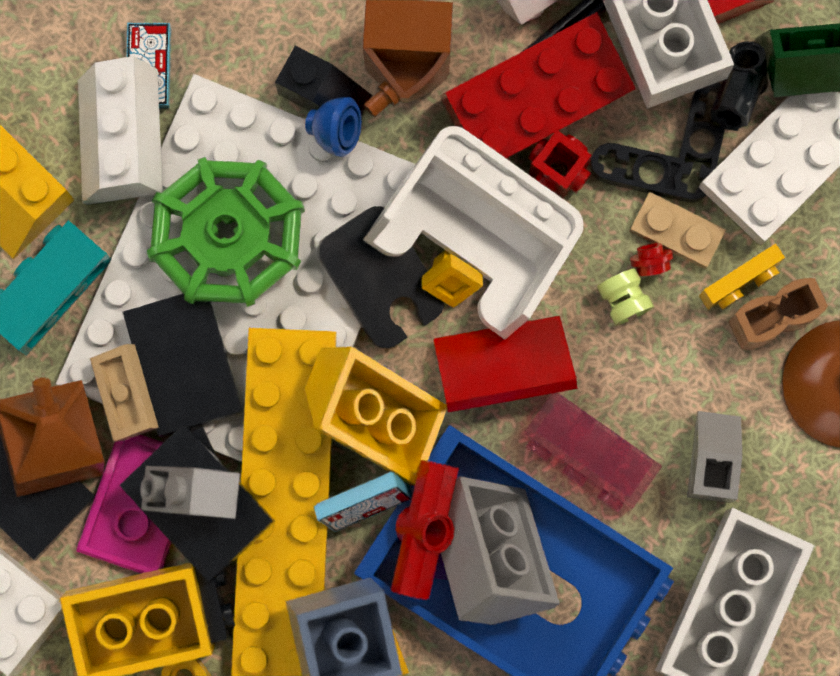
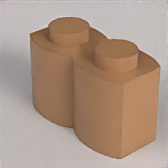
M802 278L785 285L775 296H762L747 302L733 315L728 323L740 348L751 350L765 346L781 332H793L808 326L827 309L828 304L815 278Z

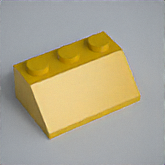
M0 125V246L15 259L74 201V198Z
M352 346L321 348L305 387L314 428L385 470L394 472L402 480L415 486L420 461H428L447 411L446 404Z

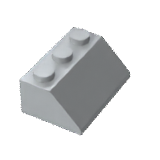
M459 476L456 479L448 514L454 525V537L450 546L441 552L459 620L493 625L558 606L560 603L525 489Z

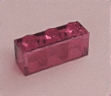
M559 393L550 395L522 436L529 441L525 447L528 451L544 462H547L550 457L565 466L561 473L580 487H583L586 482L600 491L597 499L617 513L622 507L627 511H631L662 468V465Z

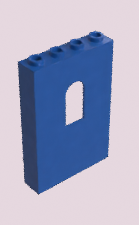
M449 425L431 452L428 461L459 468L457 478L461 476L525 489L549 570L572 584L579 591L582 600L579 615L570 623L563 625L553 624L536 613L492 625L459 620L448 580L434 578L430 597L427 600L392 592V582L402 544L397 537L396 521L400 513L411 505V500L397 505L354 574L361 579L371 577L384 590V594L511 676H607V674L609 676H616L627 658V655L621 651L630 637L635 640L639 639L651 619L645 615L653 600L661 603L673 585L674 580L668 577L673 567ZM410 485V489L413 496L415 486Z

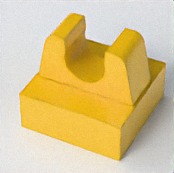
M446 250L434 258L432 268L422 275V289L453 308L483 287V275Z

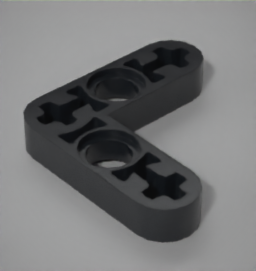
M717 82L695 91L691 99L678 158L621 144L605 143L600 145L591 157L590 169L593 176L605 184L644 193L651 192L657 196L687 203L702 201L707 195L699 187L695 193L688 192V184L681 182V178L689 177L694 163H685V157L695 162H710L709 168L703 164L701 165L698 174V181L700 182L717 167L725 129L720 124L719 127H716L709 122H694V116L700 120L703 119L706 103L700 101V98H706L709 92H714L717 96L721 83ZM696 132L709 134L713 140V149L707 153L696 152L690 145V137ZM608 153L616 155L615 162L628 165L629 157L637 158L632 169V180L624 178L627 169L616 167L611 174L605 173L604 165L598 163V159H605ZM648 162L655 163L662 169L663 178L656 184L645 183L640 178L639 168Z

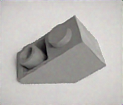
M697 411L687 498L732 503L738 499L742 464L741 417Z
M146 466L145 477L142 480L140 489L142 497L141 510L235 519L240 473L196 468Z

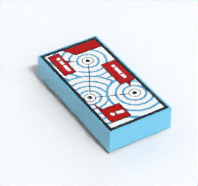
M127 23V57L135 56L157 69L159 108H169L170 23Z
M389 472L317 503L314 509L317 520L336 532L411 500L412 492L409 484L394 472Z

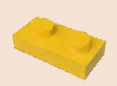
M775 243L705 288L699 297L708 310L717 304L724 310L744 297L740 290L754 281L760 287L780 273L776 266L785 259V256Z

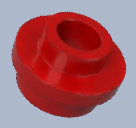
M661 243L647 244L637 248V254L630 257V263L632 267H636L639 276L658 275L671 269L670 260L673 259V253L670 249H663Z

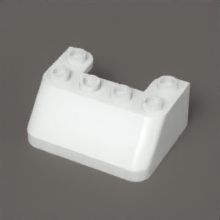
M450 126L442 129L433 139L363 240L384 255L397 257L405 254L412 247L420 233H422L444 250L479 271L484 278L490 281L478 302L479 318L485 326L506 339L532 316L581 236L583 219L575 207L461 127Z

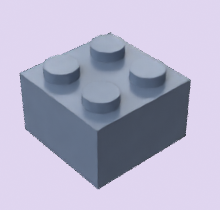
M371 577L285 601L302 676L402 675L384 590Z

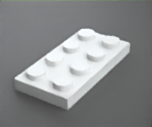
M828 92L788 96L699 185V188L760 246L840 167V93Z

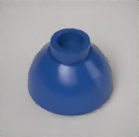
M350 97L331 99L322 104L318 110L312 109L307 114L305 121L307 134L314 135L317 144L333 156L341 158L347 156L355 148L360 137L362 126L361 112L355 100Z

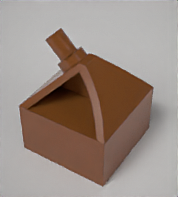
M366 0L363 36L365 70L380 85L378 86L379 92L363 105L374 118L390 104L395 106L399 102L409 103L433 91L448 78L450 73L453 2Z
M42 377L32 382L33 392L0 399V434L17 497L103 476L104 458L82 380L51 387L50 379Z

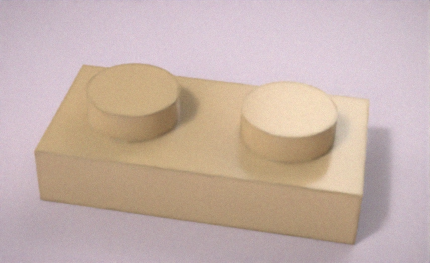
M649 192L629 232L651 243H661L664 249H670L672 253L707 269L726 229Z
M125 344L90 358L113 441H124L159 428L135 344Z

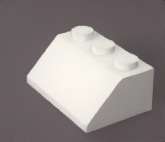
M135 56L94 63L78 80L82 203L89 205L155 195L156 192L162 193L157 69Z

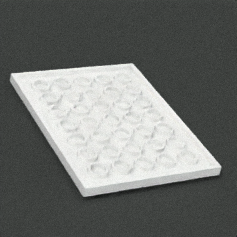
M194 74L161 146L162 190H166L198 164L197 159L202 157L213 161L249 163L261 160L267 163V169L296 200L303 202L305 212L301 214L298 258L301 260L298 269L289 271L255 300V305L247 307L243 303L211 302L244 411L249 328L336 331V347H354L362 327L321 264L317 255V247L325 236L366 209L374 206L385 208L415 164L360 141L357 142L355 148L347 156L342 158L333 156L317 144L314 135L307 134L305 129L306 119ZM214 178L215 184L223 186L224 189H235L234 186L242 187L244 179ZM203 182L180 201L188 204L206 189ZM260 186L257 187L253 195L266 209L276 205ZM154 195L138 198L56 382V385H62L82 380L87 398L101 404L103 403L90 358L119 346L131 344L122 312L183 294L155 262L149 261L146 253L151 245L154 215L152 199ZM171 214L169 239L180 237L183 226L182 217ZM283 221L271 222V238L269 243L281 247ZM220 222L216 225L219 231L216 237L220 239L226 237L229 239L235 235L233 230L237 225L234 222L229 225ZM185 251L174 255L173 257L192 277L198 268L195 261ZM264 255L248 268L246 273L249 282L274 261ZM209 273L206 284L238 286L236 275L234 274L221 277L216 273ZM244 412L204 424L203 427L214 451L242 463Z

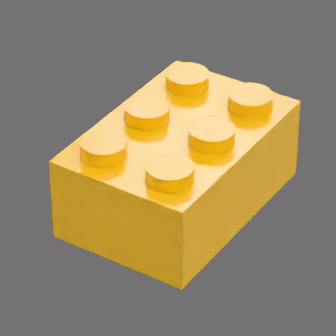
M190 562L67 590L60 597L78 676H123L210 656L214 651L215 643L210 641L196 570Z

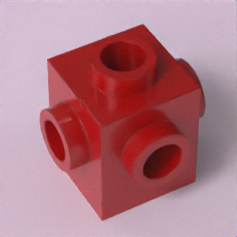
M556 130L549 141L545 139L540 140L529 155L528 159L532 161L529 175L564 199L570 190L577 194L590 177L591 172L586 168L592 155L587 152L588 148L580 140L569 134L565 136ZM556 163L563 164L567 173L562 176L552 169L551 166Z

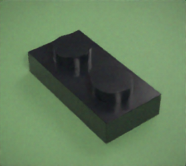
M195 568L211 643L233 639L231 630L235 626L234 608L231 602L224 604L221 586L227 585L225 570L213 582L208 583Z

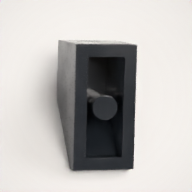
M296 45L275 81L278 95L309 111L312 109L318 110L322 104L331 99L350 97L357 103L362 116L366 109L363 104L372 98V94L336 66Z

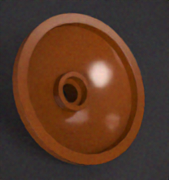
M840 320L819 325L801 337L790 351L782 374L783 397L793 420L813 439L840 448Z

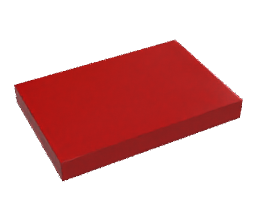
M560 315L526 321L506 339L489 328L433 338L448 413L578 389L577 378Z

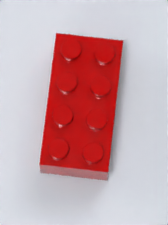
M596 12L440 95V98L455 126L465 129L504 158H508L555 133L556 130L559 131L636 90V87Z

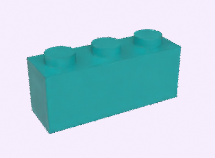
M69 220L63 227L61 225L55 226L44 238L42 250L34 258L28 257L22 261L14 271L13 276L15 279L5 290L0 289V334L26 356L108 267L111 258L105 251Z

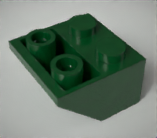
M840 23L771 29L761 34L762 47L766 52L767 69L773 97L840 92Z

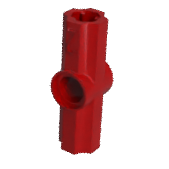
M427 460L420 461L411 505L400 513L396 521L397 537L402 544L392 582V592L417 599H429L439 553L445 551L450 546L454 537V525L448 514L459 468Z

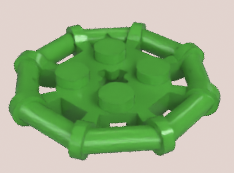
M206 157L197 159L198 164L162 193H155L152 199L154 215L151 245L146 252L150 262H155L185 295L184 300L191 304H194L196 301L243 303L247 307L255 305V300L289 271L297 270L301 263V260L298 258L301 214L305 212L303 202L296 200L267 169V163L261 160L249 163L207 160ZM214 178L244 179L242 187L234 186L235 189H224L223 186L215 184ZM203 182L206 189L188 204L180 201ZM260 186L276 205L266 209L253 195L257 187ZM171 214L182 217L183 221L180 237L169 239ZM283 221L281 247L269 243L271 238V222ZM220 222H223L225 225L234 222L237 225L233 230L235 235L229 239L226 237L222 239L216 237L219 233L216 225ZM185 251L195 261L198 268L192 277L173 257L174 255ZM264 255L274 261L249 282L246 273L248 268ZM209 273H216L221 277L234 274L236 275L238 286L206 284Z

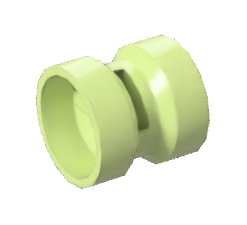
M636 268L619 273L597 286L602 299L607 300L612 308L610 316L615 326L628 322V318L635 314L639 317L654 308L649 295L642 293L639 286L641 279Z

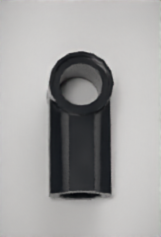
M752 41L738 43L729 50L734 66L728 78L722 81L711 109L712 120L719 123L723 129L738 131L739 128L748 126L758 97L768 88L769 78L766 52L760 44Z

